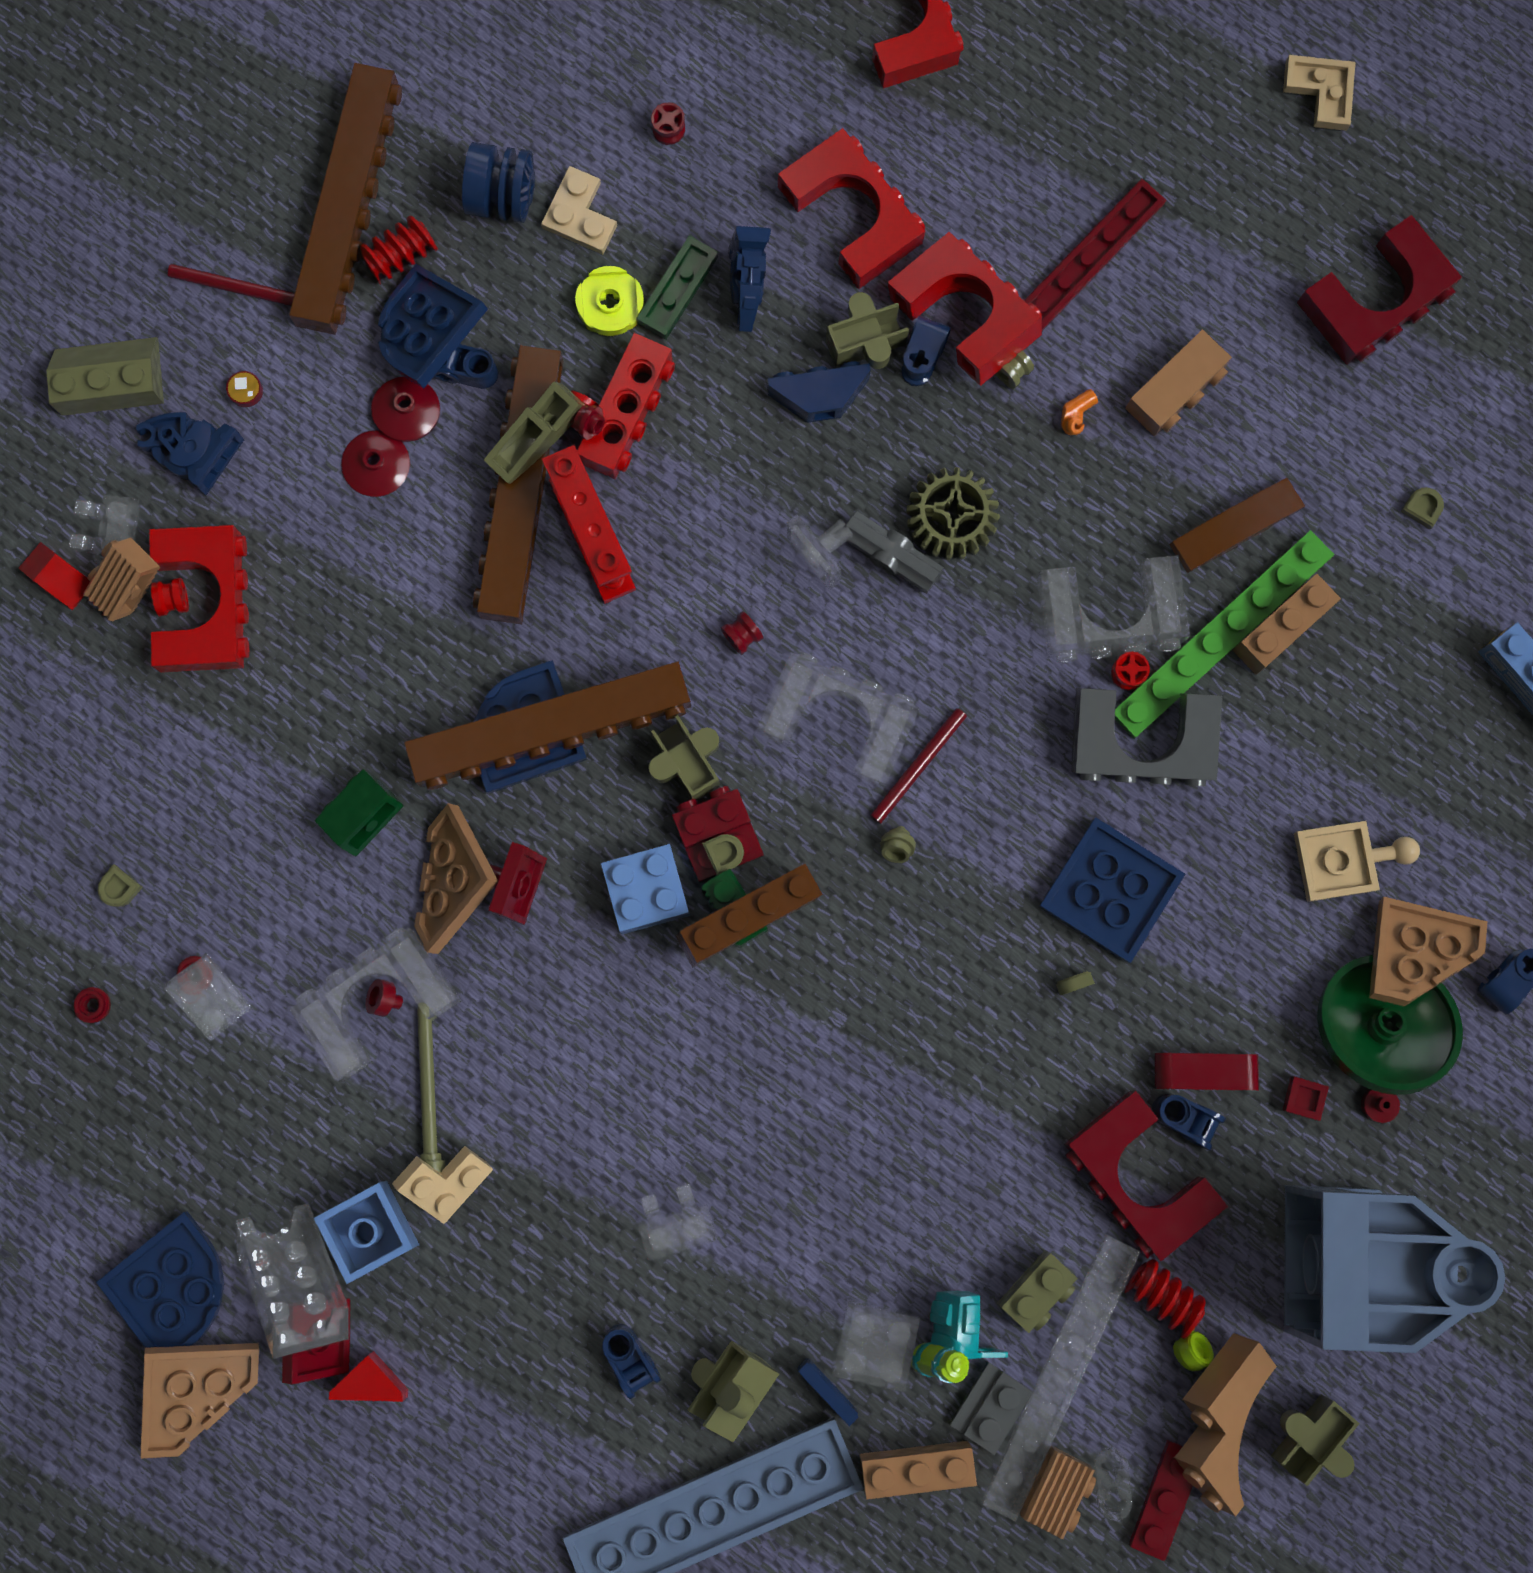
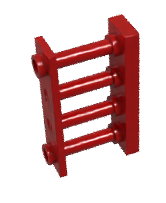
M575 445L542 458L550 477L548 479L604 603L606 604L635 591L636 587L630 576L632 570Z

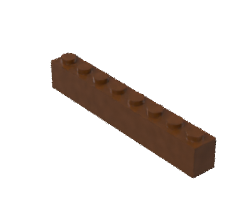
M354 63L289 314L296 327L336 335L338 325H343L345 322L347 309L346 305L343 304L346 293L351 294L354 287L355 276L352 273L354 261L359 262L362 256L360 245H362L360 241L362 230H367L370 224L371 213L368 210L370 198L375 199L378 193L379 182L376 174L378 167L383 168L385 165L386 136H392L394 129L393 108L394 105L399 106L402 98V86L398 84L393 70Z
M520 345L518 357L513 356L511 362V377H515L513 389H508L506 393L505 408L510 411L508 422H502L500 439L527 407L532 408L554 381L561 382L564 363L561 351ZM550 448L511 484H508L495 472V475L499 476L497 488L492 487L489 499V507L494 509L492 521H486L484 529V541L488 542L486 555L481 554L478 572L479 575H483L481 588L475 589L473 608L477 609L481 619L521 625L523 623L547 471L542 458L549 456Z
M678 661L406 741L404 744L416 784L420 787L426 786L427 790H434L448 785V779L458 776L461 777V780L472 779L482 775L481 770L495 766L496 770L506 769L516 765L515 760L529 756L530 760L543 758L550 755L549 749L563 746L564 750L582 746L584 744L583 739L597 736L598 740L607 739L617 735V729L631 725L632 730L651 725V719L665 715L666 720L674 719L677 715L679 717L686 714L685 709L691 708V701Z

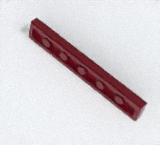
M1141 179L1024 300L1027 304H1034L1041 312L1042 332L1165 205L1167 200L1145 180Z

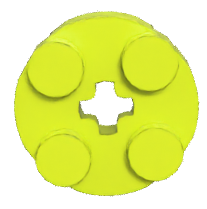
M604 266L594 269L589 273V277L582 284H579L575 296L578 315L587 329L605 336L620 335L636 327V318L644 307V297L640 283L636 278L634 279L631 275L627 274L626 270L616 266ZM607 294H613L614 299L619 300V303L615 304L613 308H607L606 305H601L600 303L606 300Z

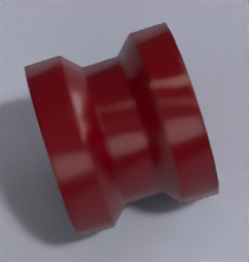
M671 102L658 105L651 115L655 139L665 145L678 143L685 134V117L682 109L677 104ZM664 126H667V127H671V129H666V128L663 129V127H664Z
M744 611L737 615L736 621L732 624H725L721 627V631L740 655L747 652V648L751 643H758L764 638L759 628Z

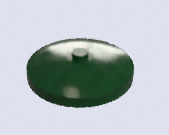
M1373 955L1360 957L1349 962L1329 980L1318 1004V1029L1324 1047L1331 1059L1348 1077L1357 1083L1385 1094H1413L1437 1083L1454 1066L1460 1054L1463 1041V1026L1459 1009L1448 989L1443 983H1440L1406 1006L1369 998Z

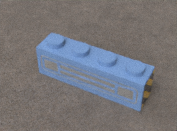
M1517 622L1500 632L1483 646L1478 653L1533 715V639Z

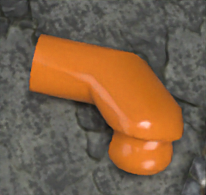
M1092 389L1086 390L1064 404L1061 427L1066 434L1078 435L1083 431L1085 424H1082L1083 413L1098 404V398Z

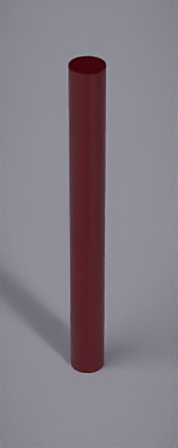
M170 264L168 268V277L284 305L292 306L295 295L293 292L175 264Z
M956 708L871 813L870 816L879 824L884 821L966 719L967 715L962 710Z

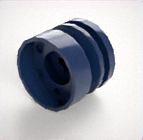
M472 142L466 156L462 184V203L465 215L489 218L495 203H497L500 220H508L512 210L513 221L524 223L533 200L535 188L532 151L521 149L517 157L515 148L507 147L502 162H499L497 146Z

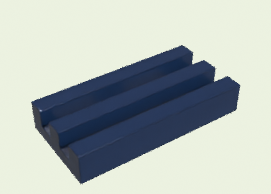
M806 1358L797 1367L798 1372L848 1426L858 1418V1411L853 1404L810 1359Z

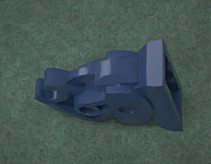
M736 226L728 248V254L731 259V298L733 304H738L737 325H739V331L752 332L758 306L762 302L766 273V252H764L766 244L769 243L771 228Z
M186 412L165 413L136 425V430L140 435L151 433L149 440L137 441L138 447L145 452L152 451L153 456L161 465L167 467L175 476L189 480L205 496L244 441L237 429L224 423L216 430L212 424L204 419L202 422L191 419ZM168 449L170 453L168 456H165L162 450Z

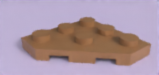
M449 803L428 827L426 842L432 844L429 863H423L419 890L425 892L422 913L416 912L414 925L427 953L439 954L498 883V879L458 805Z
M1383 897L1378 904L1369 998L1406 1006L1477 961L1485 954L1487 921Z
M259 1343L145 1348L141 1459L180 1456L190 1447V1442L204 1429L208 1430L230 1410L229 1406L244 1392L247 1394L257 1385Z

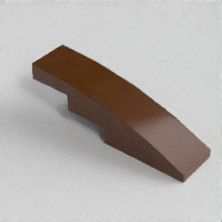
M1285 478L1172 541L1169 545L1186 572L1189 573L1268 530L1274 524L1300 511L1305 505L1288 478Z

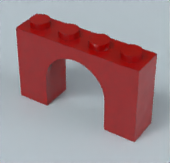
M918 0L925 13L923 22L909 33L874 44L872 60L883 88L958 65L960 53L964 50L963 40L959 31L954 32L951 24L952 12L947 1Z
M842 128L778 173V188L797 212L804 209L826 192L842 187L859 190L872 200L878 213L876 223L868 232L839 253L838 264L855 286L860 289L923 244L925 225L918 214L915 212L911 214L904 205L905 201L896 187L891 188L883 179L884 174L875 161L870 162L863 154L864 150L859 140L853 135L850 137Z
M950 232L945 234L888 281L890 299L894 303H898L899 309L912 321L940 298L954 292H971L981 296L989 303L992 312L988 320L956 347L958 365L980 386L1042 335V314L1034 304H1027L1021 299L1016 288L1008 281L1003 282L996 275L994 268L989 262L979 260L965 240H958Z
M234 525L149 529L150 557L160 566L158 571L204 570L215 575L221 592L217 611L202 626L189 630L151 632V666L160 673L244 668V658H249L250 652L248 638L243 637V624H248L249 621L248 607L242 600V590H247L248 588L247 572L245 569H242V557L247 556L245 536H241V533Z

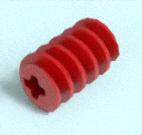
M411 215L406 218L408 228L399 222L395 224L396 236L386 229L383 231L385 242H382L376 236L373 237V250L364 243L360 245L362 257L380 285L379 274L382 273L389 280L393 278L391 273L392 266L400 272L404 271L402 260L405 259L411 265H415L413 253L417 252L420 256L426 258L425 246L428 245L433 250H438L424 224Z
M1150 1259L1138 1268L1128 1282L1124 1293H1127L1132 1288L1136 1289L1133 1301L1137 1303L1146 1297L1148 1301L1145 1310L1149 1312L1158 1306L1160 1309L1156 1319L1161 1321L1168 1315L1171 1316L1168 1328L1173 1330L1181 1324L1183 1329L1180 1337L1185 1339L1202 1320L1205 1314L1206 1300L1201 1295L1193 1297L1194 1289L1190 1286L1181 1288V1279L1178 1277L1170 1279V1271L1166 1268L1158 1270V1262L1155 1259Z

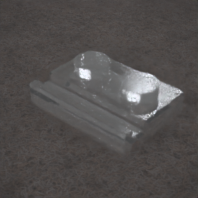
M207 953L164 984V990L209 1041H212L238 1021L239 1017L244 1013L252 1010L248 1000Z

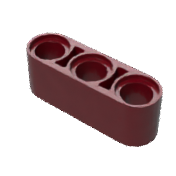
M1155 1053V1089L1259 1091L1258 1054Z

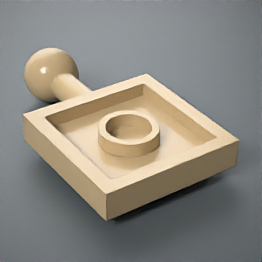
M1366 821L1294 833L1307 902L1378 891L1380 888L1375 862L1395 860L1400 864L1408 865L1415 862L1420 855L1419 844L1410 837H1400L1393 842L1392 846L1372 849Z

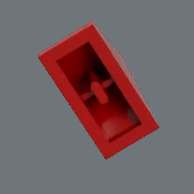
M42 542L36 546L18 568L71 610L83 599L84 592L90 583L86 576Z
M374 1351L366 1356L329 1392V1400L403 1402L408 1397V1388Z

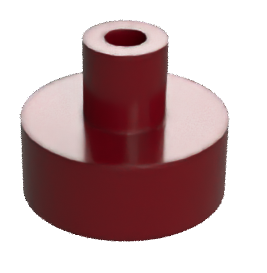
M382 979L374 980L366 996L365 1006L367 1012L385 1017L392 1008H401L403 997L396 994L394 983Z
M1369 1089L1362 1097L1361 1108L1369 1120L1376 1123H1387L1398 1115L1400 1101L1397 1095L1385 1094Z

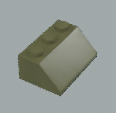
M157 337L55 349L46 370L49 404L62 416L164 404Z

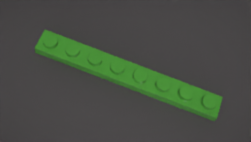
M1310 530L1115 709V720L1135 739L1180 698V693L1184 694L1335 554Z

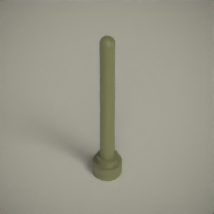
M422 1003L417 1008L423 1154L420 1155V1159L441 1173L446 1166L445 1160H442L441 1153H438L432 1010L429 1004Z

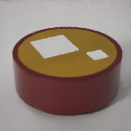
M240 371L229 378L226 391L230 399L237 406L251 407L260 401L263 395V386L253 373Z

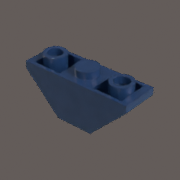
M853 361L841 365V368L828 370L826 367L820 366L809 369L807 373L795 375L793 372H780L775 374L773 378L768 379V396L807 423L841 418L869 381L870 363L861 365L860 362Z

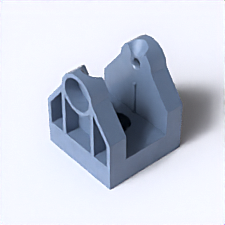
M1285 1185L1284 1332L1323 1350L1416 1353L1468 1314L1483 1312L1494 1305L1503 1292L1505 1273L1503 1263L1496 1252L1483 1242L1468 1239L1416 1196L1382 1193L1380 1190L1371 1188ZM1458 1266H1463L1467 1272V1276L1462 1282H1457Z

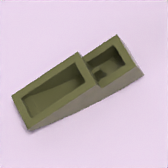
M554 381L532 408L527 407L485 457L484 461L508 484H511L574 423L577 412L585 404L565 385Z

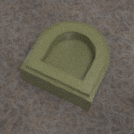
M1420 488L1408 498L1400 512L1431 529L1443 511V498L1439 492L1432 488Z
M724 834L702 843L717 876L728 869L735 868L743 859V845L735 836Z
M113 864L98 884V895L109 906L123 907L134 899L143 886L120 867Z
M1085 971L1058 981L1056 987L1061 996L1095 983L1091 972Z

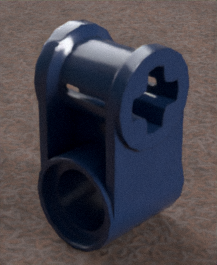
M918 316L903 358L901 373L906 383L911 386H922L929 381L938 358L943 353L951 327ZM917 362L921 363L919 369L914 368Z
M460 344L433 378L452 384L459 383L486 389L496 383L499 372L488 351ZM478 365H488L484 373H473Z
M1533 949L1513 951L1497 969L1487 976L1489 981L1486 984L1482 982L1478 987V991L1505 1015L1514 1011L1533 988ZM1523 959L1530 960L1527 966L1531 969V971H1523L1526 965L1522 961Z
M1161 1095L1157 1097L1152 1106V1112L1159 1119L1158 1123L1180 1134L1182 1138L1209 1151L1212 1149L1213 1145L1210 1142L1219 1123H1224L1226 1119L1219 1113L1179 1095ZM1174 1101L1179 1111L1176 1118L1170 1121L1167 1119L1164 1110L1167 1103Z
M617 1324L607 1330L602 1349L614 1370L622 1390L629 1399L635 1397V1392L653 1381L658 1383L662 1380L651 1357L643 1349L636 1334L630 1327L624 1324ZM615 1335H623L629 1340L630 1346L625 1351L617 1352L611 1348L609 1340Z

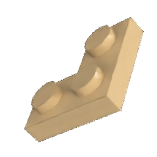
M1289 55L1285 64L1283 92L1316 96L1314 127L1347 131L1351 125L1355 62Z
M569 166L541 223L542 229L603 255L617 227V221L589 210L601 184L600 179Z
M464 1146L441 1173L416 1156L392 1185L399 1193L445 1224L493 1169L485 1160Z

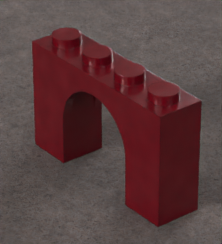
M1412 215L1386 232L1376 245L1401 278L1404 296L1399 307L1380 312L1361 306L1352 298L1332 272L1305 290L1297 301V304L1346 365L1356 358L1360 363L1377 350L1374 345L1384 340L1386 344L1403 332L1401 326L1410 320L1412 324L1417 323L1430 312L1427 308L1435 301L1440 306L1456 293L1454 287L1462 279V276Z
M1129 1091L1064 1143L1069 1150L1065 1156L1078 1172L1084 1169L1092 1180L1088 1185L1101 1201L1107 1198L1115 1209L1110 1213L1124 1230L1128 1226L1138 1237L1133 1242L1139 1251L1147 1259L1153 1256L1154 1259L1162 1261L1228 1206L1207 1179L1197 1176L1173 1197L1159 1205L1142 1206L1127 1196L1118 1178L1120 1156L1128 1144L1159 1120L1137 1091Z

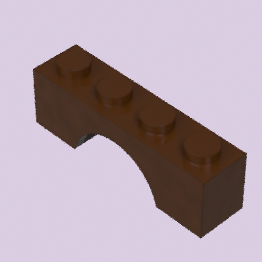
M803 864L684 928L675 937L693 968L756 931L816 901L823 894L807 865Z

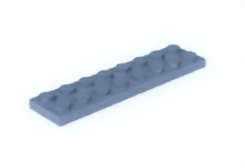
M833 1417L564 1535L563 1541L576 1573H675L859 1492L864 1488L837 1422Z

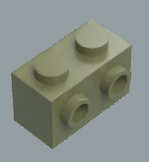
M1044 1250L997 1304L1026 1332L1030 1333L1033 1328L1038 1331L1050 1319L1051 1314L1048 1311L1055 1303L1059 1301L1062 1304L1073 1294L1076 1289L1073 1283L1078 1278L1055 1256Z

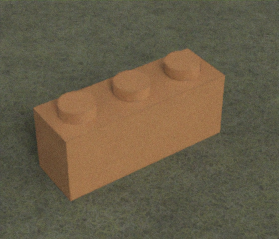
M1202 329L1130 399L1125 409L1154 437L1162 429L1168 433L1180 421L1181 417L1178 413L1187 406L1190 410L1194 408L1205 396L1202 390L1209 383L1215 387L1228 374L1225 367L1232 357Z
M1316 574L1241 641L1233 651L1257 675L1341 598Z
M968 1441L860 1454L866 1500L977 1486L973 1450Z

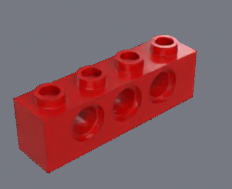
M633 334L599 404L605 418L604 427L597 436H593L588 440L583 438L577 450L584 466L613 479H616L619 471L625 472L632 459V453L629 450L634 440L640 442L644 435L647 423L643 421L648 410L655 411L661 398V393L658 392L662 381L668 382L674 372L675 363L672 362V349L639 334ZM639 373H647L651 376L650 380L646 383H638L634 381V377ZM628 402L637 406L632 413H623L619 410L621 405ZM613 432L623 436L615 444L605 441V437Z

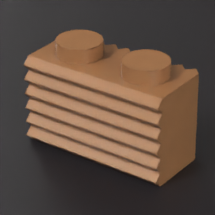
M132 538L121 541L114 540L108 543L101 552L104 558L100 565L95 567L87 577L90 583L84 592V596L89 597V601H92L93 605L97 606L104 616H108L110 621L126 617L135 611L134 609L138 607L137 605L141 602L140 600L160 569V566Z
M1050 1445L1020 1509V1515L1024 1520L1064 1539L1066 1532L1072 1533L1079 1522L1081 1513L1077 1511L1082 1497L1088 1499L1095 1487L1096 1478L1092 1476L1095 1470L1089 1464Z

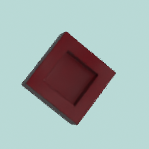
M1291 1076L1282 1111L1321 1121L1329 1086Z

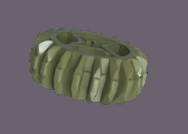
M959 467L954 468L952 476L948 475L946 468L940 469V479L935 474L929 473L927 475L928 484L923 481L917 483L916 488L918 492H911L909 500L914 504L908 505L906 508V513L913 516L907 520V526L917 528L912 533V538L914 540L922 537L925 538L920 546L922 550L927 549L930 544L935 546L932 552L934 557L939 555L941 549L946 550L945 559L947 561L951 560L953 551H957L958 557L962 560L966 557V548L970 553L976 555L979 551L978 544L986 547L990 541L987 535H994L997 530L991 523L998 522L1000 518L998 513L993 512L998 508L999 502L997 500H988L994 493L993 488L982 490L981 488L985 483L984 477L974 482L972 481V470H969L966 476L962 477L960 476L961 471ZM950 490L946 501L935 502L934 505H925L936 493ZM961 491L975 501L979 510H976L975 506L967 505L962 500ZM954 500V508L958 516L954 521L953 527H951L952 519L948 510L951 508ZM926 517H931V521L942 524L945 536L936 532ZM972 521L980 522L979 526L972 533L956 538L959 526L971 525Z

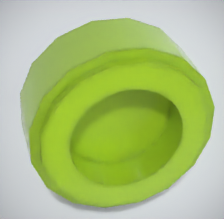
M1193 1331L1185 1339L1180 1338L1173 1345L1176 1359L1189 1371H1200L1208 1367L1214 1359L1210 1342L1199 1332Z

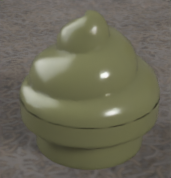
M904 826L891 829L881 838L880 847L882 855L888 861L904 863L914 854L916 842Z

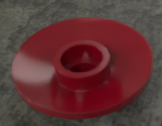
M398 377L384 383L377 390L372 400L371 413L376 427L385 436L396 441L411 442L425 437L435 428L440 416V403L436 392L430 385L427 384L423 389L405 377ZM408 400L411 402L407 408L398 406L401 401Z
M380 430L364 432L355 437L344 450L341 462L342 473L347 483L356 492L370 497L385 496L396 491L406 480L410 469L409 453L403 442L385 436ZM373 455L380 457L376 465L368 464V459Z

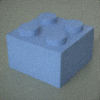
M670 844L601 863L619 931L622 935L690 916Z
M387 1181L375 1184L314 1218L346 1284L419 1246Z

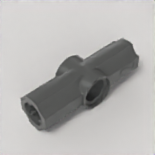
M858 511L851 517L841 534V539L869 556L870 561L878 568L880 565L886 568L885 572L892 576L897 574L926 594L943 571L944 567L916 550L913 543L904 535L895 530H885Z

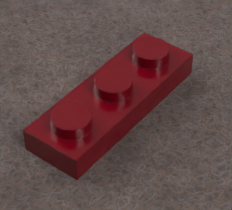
M1170 1440L1166 1442L1128 1544L1131 1548L1164 1562L1193 1487L1183 1477L1182 1473L1184 1470L1174 1458L1183 1446Z

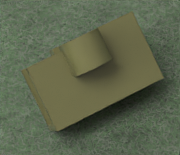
M863 292L853 294L848 304L849 319L827 326L826 344L835 367L841 368V365L844 363L858 362L866 359L867 364L870 363V367L874 369L884 368L889 362L891 350L906 345L909 329L907 327L900 330L896 320L899 304L895 303L876 310L868 294Z
M677 715L675 716L676 724L659 735L654 730L651 731L652 737L662 753L651 760L649 772L653 780L659 783H666L677 776L691 800H698L720 786L719 778L706 759L719 748V736L714 729L708 727L702 728L690 735L684 723Z
M731 1340L716 1364L706 1358H702L695 1363L691 1376L692 1380L701 1390L687 1410L705 1420L703 1423L705 1428L734 1442L779 1376V1373L762 1358Z
M1321 1394L1305 1414L1293 1409L1287 1410L1282 1414L1280 1426L1287 1436L1272 1453L1271 1457L1306 1486L1310 1484L1323 1467L1336 1477H1348L1353 1472L1355 1464L1352 1456L1341 1446L1360 1423L1335 1401Z

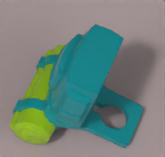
M970 1291L936 1292L930 1312V1321L933 1322L931 1342L919 1344L914 1349L909 1363L920 1375L930 1378L935 1377L947 1383H958L963 1381L968 1375V1359L1008 1358V1351L996 1348H979L980 1295Z

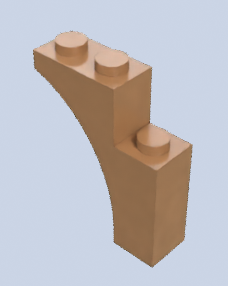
M1235 1333L1232 1334L1182 1399L1191 1410L1192 1414L1190 1416L1198 1427L1174 1458L1184 1470L1182 1473L1183 1477L1202 1493L1200 1498L1208 1508L1217 1513L1222 1510L1236 1517L1244 1506L1238 1474L1239 1450L1243 1429L1256 1396L1277 1366L1260 1342Z

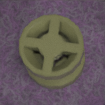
M1022 350L1013 360L1005 364L995 376L1008 388L1015 389L1020 384V378L1023 375H1029L1034 370V364Z

